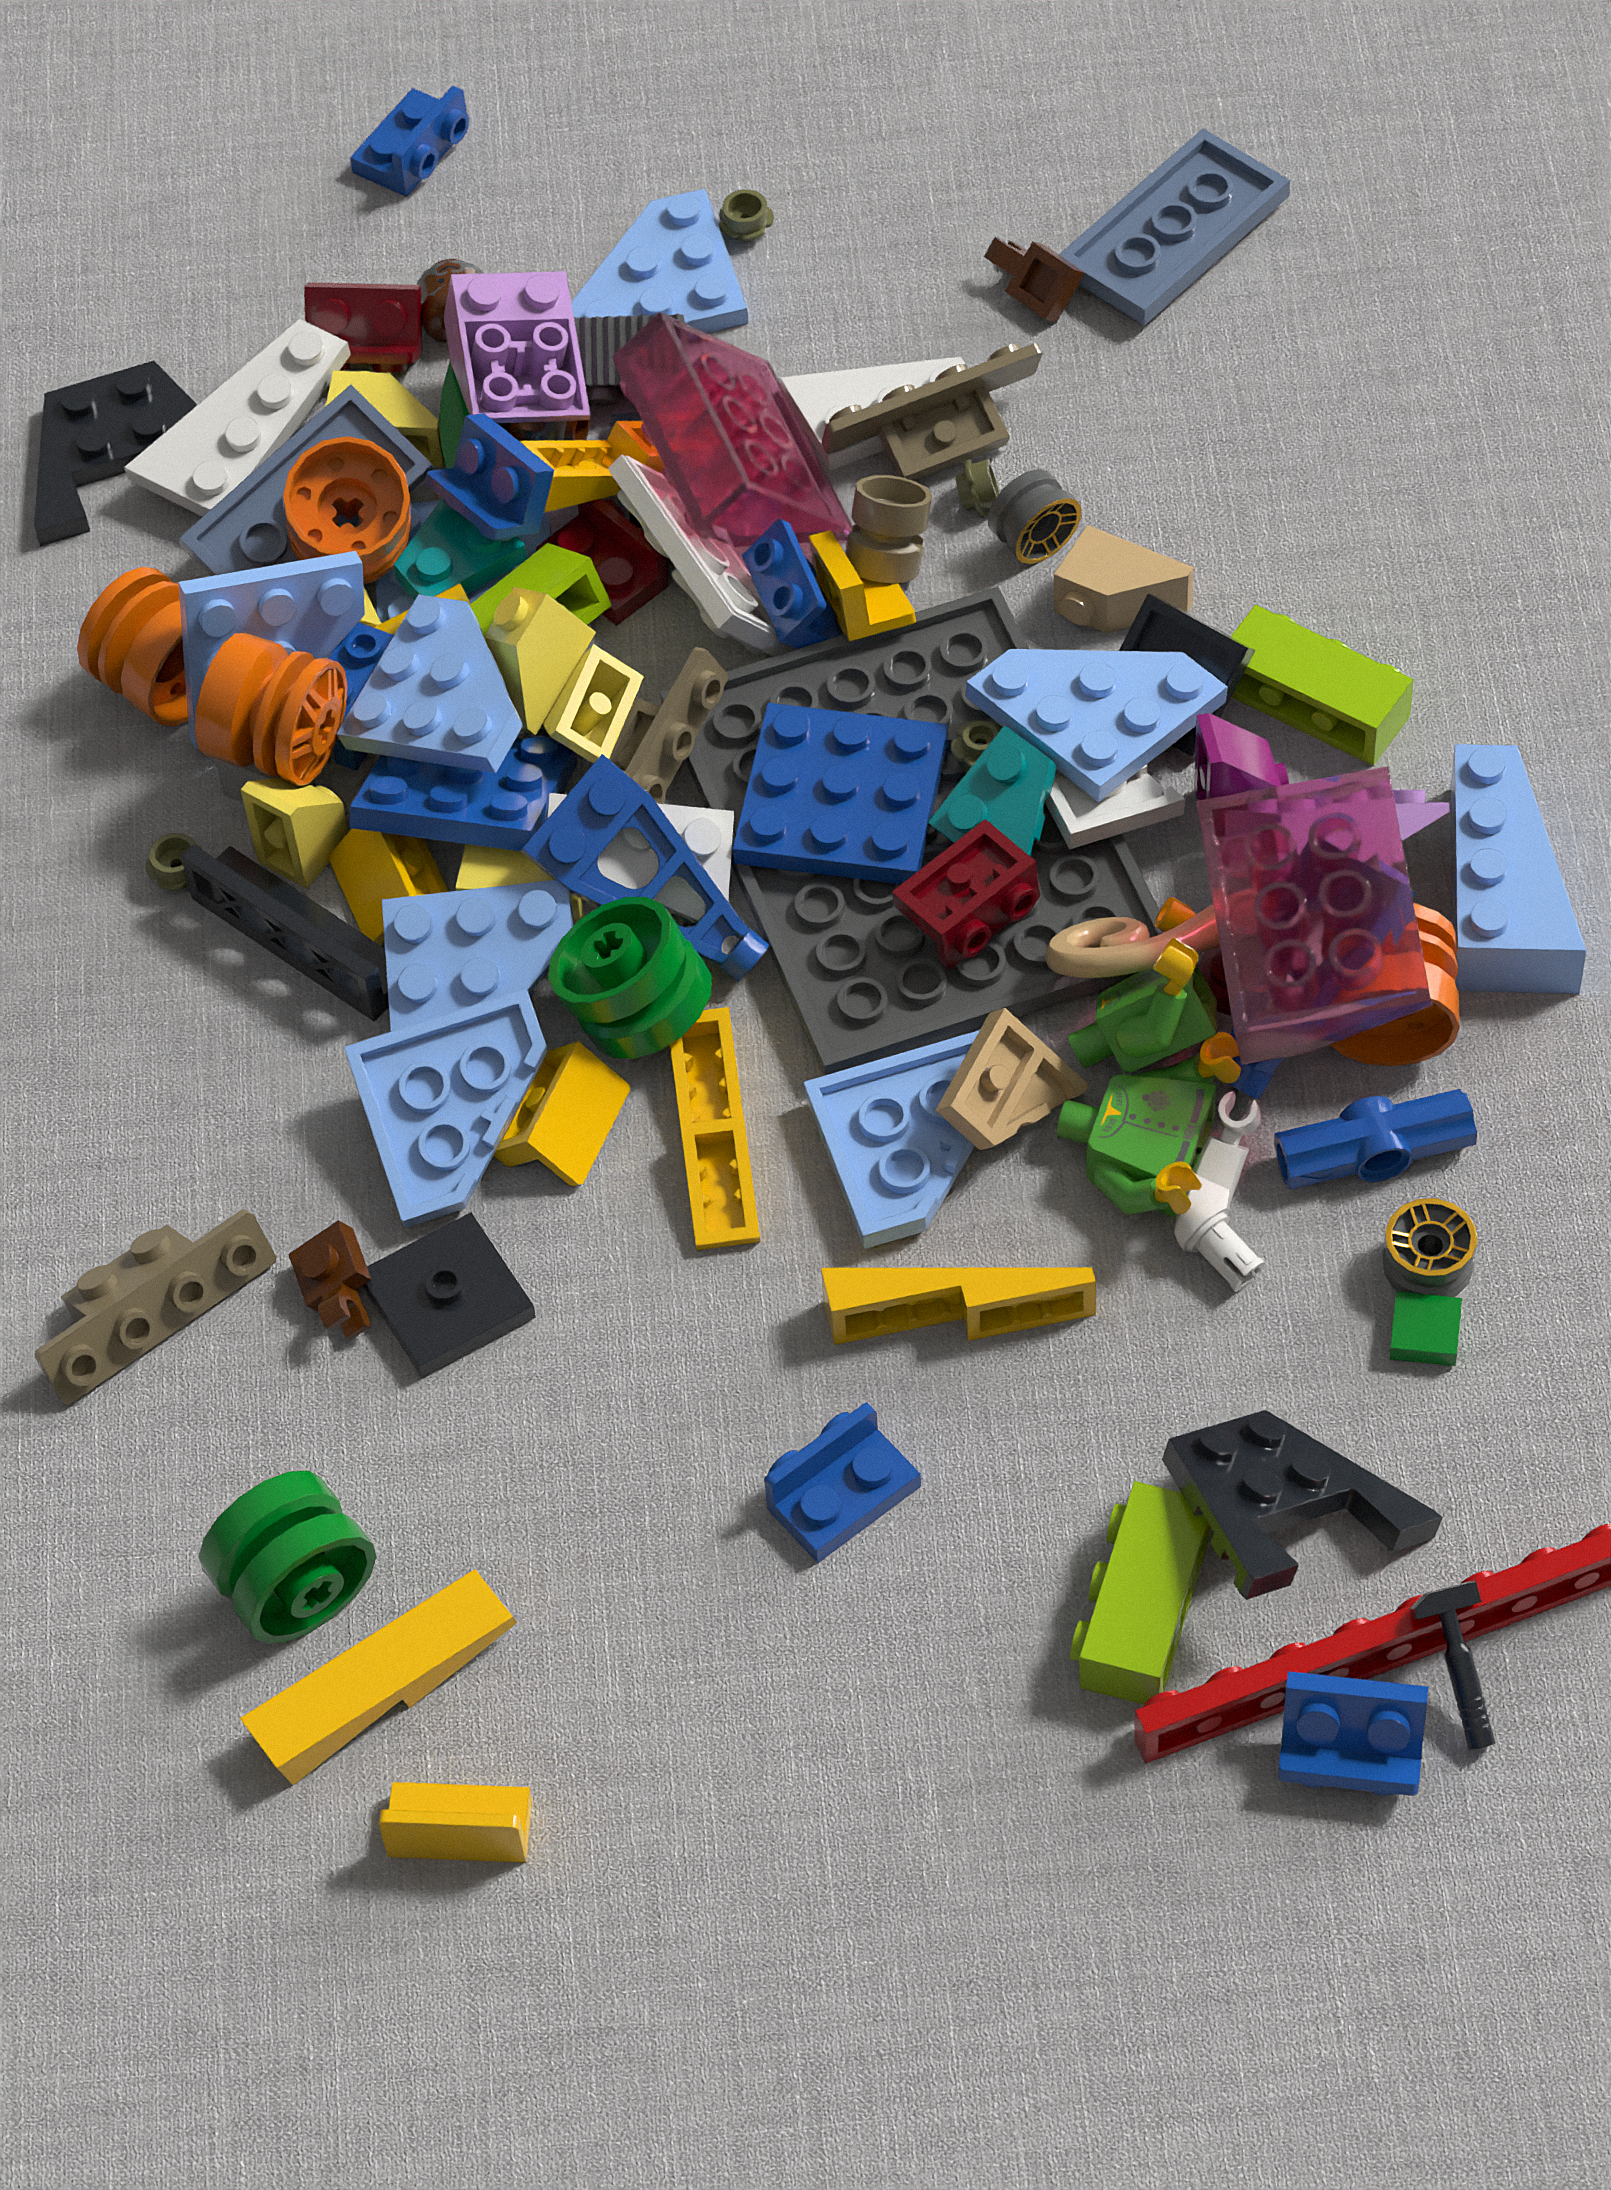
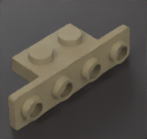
M1033 343L1023 348H1020L1018 344H1011L995 351L988 357L986 362L971 368H968L965 364L950 367L941 372L934 382L915 389L912 384L900 386L887 393L883 397L882 402L864 409H862L861 405H851L843 408L832 415L826 424L821 441L822 447L826 454H830L878 435L897 476L913 481L1007 445L1010 435L989 392L1034 375L1043 353L1038 343Z
M694 647L662 706L635 697L609 758L610 761L651 794L658 804H663L667 788L682 761L690 755L697 734L711 709L719 703L724 686L728 680V674L708 650Z
M246 1209L240 1210L195 1242L190 1241L167 1224L160 1229L148 1231L136 1238L128 1251L109 1264L87 1271L79 1278L74 1288L61 1296L71 1316L78 1322L38 1348L34 1353V1357L58 1399L64 1404L69 1405L276 1262V1255L254 1214Z

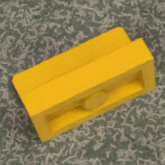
M831 530L808 536L813 565L817 574L816 582L824 600L834 610L836 620L848 641L911 625L916 622L915 610L898 583L875 582L859 577Z
M352 828L329 855L330 864L361 933L379 945L385 942L382 899L449 892L424 838Z
M579 1041L547 1051L545 1059L493 1156L508 1168L538 1159L568 1185L574 1187L583 1184L630 1092V1085Z
M392 1782L389 1809L381 1810L379 1817V1828L387 1856L392 1858L526 1863L532 1808L530 1787Z

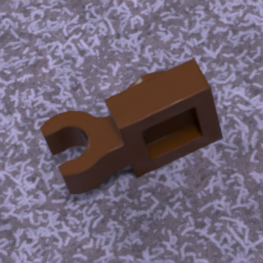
M994 237L984 255L991 263L1013 276L1005 290L1006 293L1044 319L1053 322L1059 320L1085 273L1044 244L1033 241L1028 250L1013 241L1009 240L1007 244L1000 238Z
M338 1220L288 1255L306 1306L319 1312L326 1329L331 1331L338 1325H341L345 1338L352 1340L370 1327L368 1314L360 1301L357 1289L371 1281V1277L354 1229Z

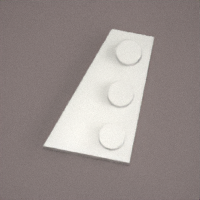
M961 357L780 377L781 393L825 465L831 471L885 450L877 435L826 454L821 441L825 426L832 415L851 405H861L862 409L882 402L883 397L887 393L903 385L912 384L916 389L932 383L944 370L955 365L965 364Z
M1145 765L1099 802L1056 770L1051 794L1046 798L1045 804L1069 849L1184 815L1185 798L1171 786L1164 789L1147 773L1148 765Z
M549 793L546 800L545 821L567 796L566 794ZM658 804L728 901L734 811ZM625 828L617 833L599 855L598 868L605 877L627 888L638 889L646 886L656 875L658 858L655 851L638 830ZM678 876L671 877L653 899L663 904L670 915L675 913L696 923L705 913L703 900L683 878Z

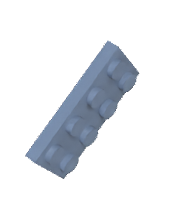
M1203 128L1059 255L1085 272L1079 282L1080 286L1145 326L1290 196V180Z
M350 384L179 538L180 545L211 576L299 561L290 547L283 493L288 472L301 454L323 440L349 436L374 442L393 455L406 474L409 493L426 479L428 471H433L432 464ZM340 515L338 517V527L348 522L356 528L359 526V516L356 515L348 520L343 515Z

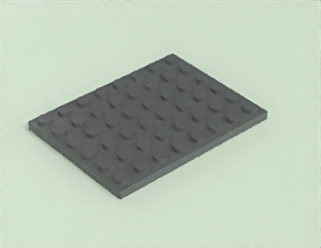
M999 586L915 612L916 622L911 625L848 641L844 634L726 671L728 680L724 686L722 697L719 703L711 709L695 738L694 747L690 755L685 759L706 808L734 811L731 866L763 939L769 944L768 950L824 1076L978 1031L983 1026L990 1012L1006 1008L1012 1015L1018 1018L1113 987L1136 974L1131 973L1101 978H1078L1061 975L1051 970L1045 960L1046 945L1055 935L1071 926L1100 918L1127 917L1144 923L1148 928L1150 938L1164 933L1154 926L1155 919L1160 910L1122 834L1069 849L1045 802L1043 805L1045 819L1040 840H1034L1030 857L1036 861L1040 887L1039 900L1024 918L1011 921L992 936L977 955L964 958L952 969H947L939 962L936 942L894 907L892 891L901 884L734 863L733 845L768 703L948 724L949 740L933 815L966 775V772L960 768L958 761L955 760L951 753V742L957 739L956 731L963 724L970 721L996 722L966 698L967 681L1009 649H1029ZM671 689L660 692L661 705ZM931 825L921 869L954 844Z

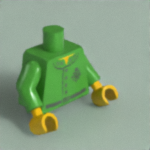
M1169 897L1158 912L1154 926L1166 932L1192 918L1196 913L1185 903L1174 897ZM1173 937L1160 954L1152 969L1140 971L1097 996L1096 1022L1068 1036L1071 1047L1083 1068L1087 1069L1115 1055L1122 1070L1125 1073H1131L1217 1034V999L1197 964L1198 954L1194 949Z
M1218 1032L1216 1035L1206 1039L1201 1046L1200 1054L1172 1066L1132 1076L1118 1074L1110 1079L1100 1108L1070 1100L1064 1102L1058 1121L1057 1137L1088 1144L1086 1150V1178L1092 1184H1095L1122 1213L1133 1215L1159 1211L1176 1218L1177 1214H1185L1191 1207V1201L1185 1192L1200 1190L1203 1186L1192 1169L1210 1136L1215 1121L1216 1085L1211 1083L1214 1081L1215 1076L1225 1084L1237 1081L1241 1068L1232 1058L1240 1056L1243 1053V1048L1230 1034Z

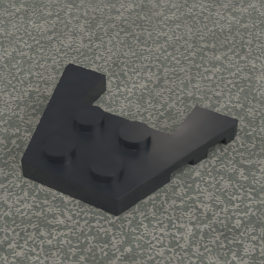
M154 360L44 393L34 528L40 547L90 532L87 516L76 488L126 473L124 469L126 465L197 406L193 399Z
M1267 1410L1169 1438L1162 1457L1163 1463L1194 1516H1203L1204 1514L1214 1531L1210 1544L1220 1560H1231L1237 1571L1233 1583L1246 1600L1291 1586L1299 1566L1267 1533L1346 1509L1389 1550L1394 1552L1435 1538L1443 1518L1432 1508Z

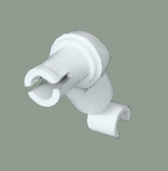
M1229 1092L1223 1096L1218 1108L1220 1118L1225 1126L1221 1138L1209 1136L1192 1169L1203 1186L1200 1190L1185 1192L1191 1201V1207L1185 1214L1176 1215L1174 1234L1184 1252H1200L1230 1284V1287L1237 1292L1255 1279L1251 1274L1253 1270L1256 1274H1259L1266 1265V1262L1258 1257L1227 1225L1230 1220L1228 1216L1230 1203L1249 1149L1240 1146L1239 1142L1242 1136L1256 1130L1260 1124L1261 1115L1257 1102L1254 1100L1247 1118L1242 1121L1231 1120L1229 1113L1234 1107L1236 1096L1234 1092Z

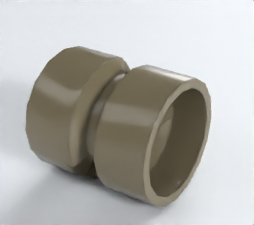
M889 475L868 476L861 478L856 483L851 512L852 520L856 524L853 525L852 532L848 534L845 554L859 577L882 583H905L914 580L919 575L923 554V538L919 534H922L927 529L932 501L931 492L925 486L913 480Z

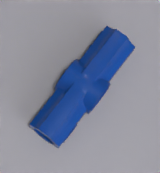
M1461 1089L1394 1105L1387 1097H1366L1348 1105L1340 1113L1339 1118L1274 1133V1147L1278 1168L1284 1185H1288L1290 1190L1353 1174H1358L1360 1179L1368 1182L1385 1181L1404 1172L1411 1165L1412 1160L1474 1146L1477 1141L1473 1109L1467 1093H1463Z

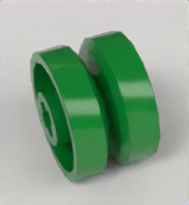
M624 897L603 904L579 919L561 938L550 959L548 977L555 994L570 1014L577 1017L583 1031L596 1048L616 1059L643 1057L662 1050L682 1037L700 1018L711 996L712 975L704 960L691 942L685 939L678 924L664 905L649 897Z
M308 1470L289 1471L272 1477L239 1496L215 1520L203 1538L198 1556L203 1572L221 1595L231 1599L235 1614L255 1639L266 1644L289 1642L309 1634L338 1615L356 1598L371 1577L377 1558L374 1545L354 1519L343 1514L340 1501L324 1480Z

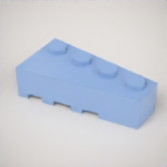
M1455 744L1450 785L1452 925L1457 936L1458 950L1456 954L1458 974L1455 980L1457 990L1580 994L1586 948L1518 746Z

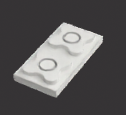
M621 454L608 468V471L621 488L617 496L621 503L640 522L648 542L660 554L670 558L676 567L672 572L673 578L694 600L700 610V616L704 623L723 639H726L728 636L732 637L755 655H760L764 651L772 656H777L796 650L797 648L779 641L750 573L691 489L637 460Z

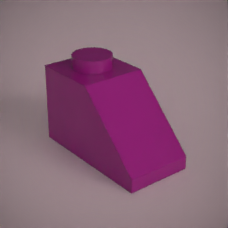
M1205 713L1196 715L1194 792L1207 837L1211 838L1224 835V804L1247 803V791L1290 792V785L1284 763H1274L1268 740L1217 716Z

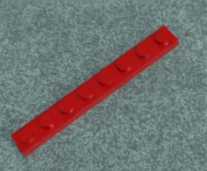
M1611 1523L1593 1529L1583 1537L1582 1541L1558 1550L1554 1547H1544L1527 1555L1516 1566L1495 1574L1489 1570L1481 1571L1463 1580L1461 1583L1476 1581L1481 1598V1603L1455 1609L1464 1642L1610 1587ZM1423 1594L1417 1595L1399 1605L1395 1612L1371 1621L1366 1618L1351 1620L1336 1629L1332 1636L1306 1645L1303 1642L1291 1643L1278 1649L1266 1661L1245 1669L1240 1666L1222 1669L1212 1675L1205 1684L1182 1693L1176 1690L1159 1693L1147 1700L1142 1708L1135 1710L1134 1742L1144 1763L1147 1764L1283 1712L1288 1671L1367 1680L1447 1649V1644L1439 1614L1421 1619H1412L1409 1608Z

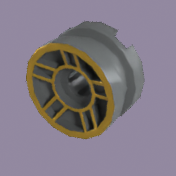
M1041 469L1025 472L1013 479L1001 490L988 513V527L1001 542L1007 543V547L1020 562L1027 564L1041 562L1058 552L1070 540L1081 520V506L1068 491L1062 490V486L1049 471Z
M1437 1198L1416 1199L1402 1205L1390 1217L1385 1231V1247L1382 1259L1384 1275L1392 1288L1399 1292L1447 1297L1457 1296L1469 1284L1475 1265V1253L1478 1242L1476 1227L1469 1215L1454 1203ZM1419 1249H1421V1251H1422L1423 1253L1436 1254V1253L1439 1252V1251H1440L1441 1253L1438 1254V1255H1436V1256H1426V1255H1423V1254L1419 1251Z

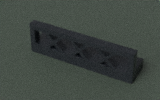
M194 844L181 855L191 897L198 904L373 1022L389 1008L384 947L232 846L224 850L216 859Z

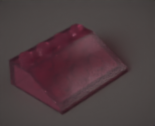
M661 312L652 318L612 356L622 378L620 387L625 396L636 406L643 421L641 430L646 439L657 449L664 464L662 473L670 486L678 492L686 509L684 512L685 521L698 536L704 539L713 538L732 547H748L777 519H781L790 523L799 543H809L808 536L829 530L833 532L837 541L847 540L848 534L853 530V525L768 361Z
M1388 766L1196 801L1234 1032L1242 1065L1306 1054L1432 1005Z

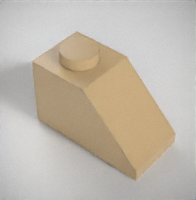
M1087 525L1054 573V612L1064 616L1072 623L1087 625L1104 633L1130 628L1148 593L1156 595L1188 613L1193 606L1194 567Z

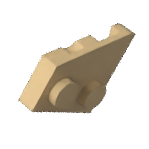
M1002 1008L989 1013L935 1111L979 1150L994 1147L1015 1135L1021 1127L1035 1123L1050 1114L1051 1109L1066 1100L1085 1093L1089 1084L1006 1008Z

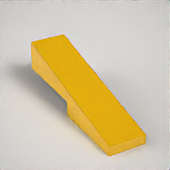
M616 421L607 440L520 441V443L554 469L544 513L617 495L621 488L608 471V468L621 454L637 460L672 480L725 468L733 456L700 421Z
M729 1007L703 1010L700 1018L689 1030L670 1044L696 1251L760 1242Z
M1092 1267L821 1268L823 1301L834 1345L960 1319L963 1320L967 1339L971 1341L1096 1315V1279Z
M474 1569L242 1716L240 1720L275 1767L294 1786L403 1699L408 1707L411 1708L513 1627L517 1621L476 1569Z

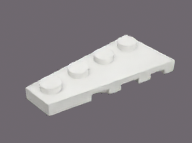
M299 319L126 465L124 469L128 480L203 517L289 440L330 384L333 371H339L351 355L348 342Z

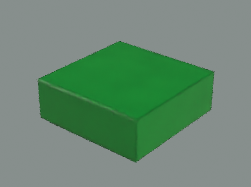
M1396 1291L1389 1359L1456 1366L1462 1298Z

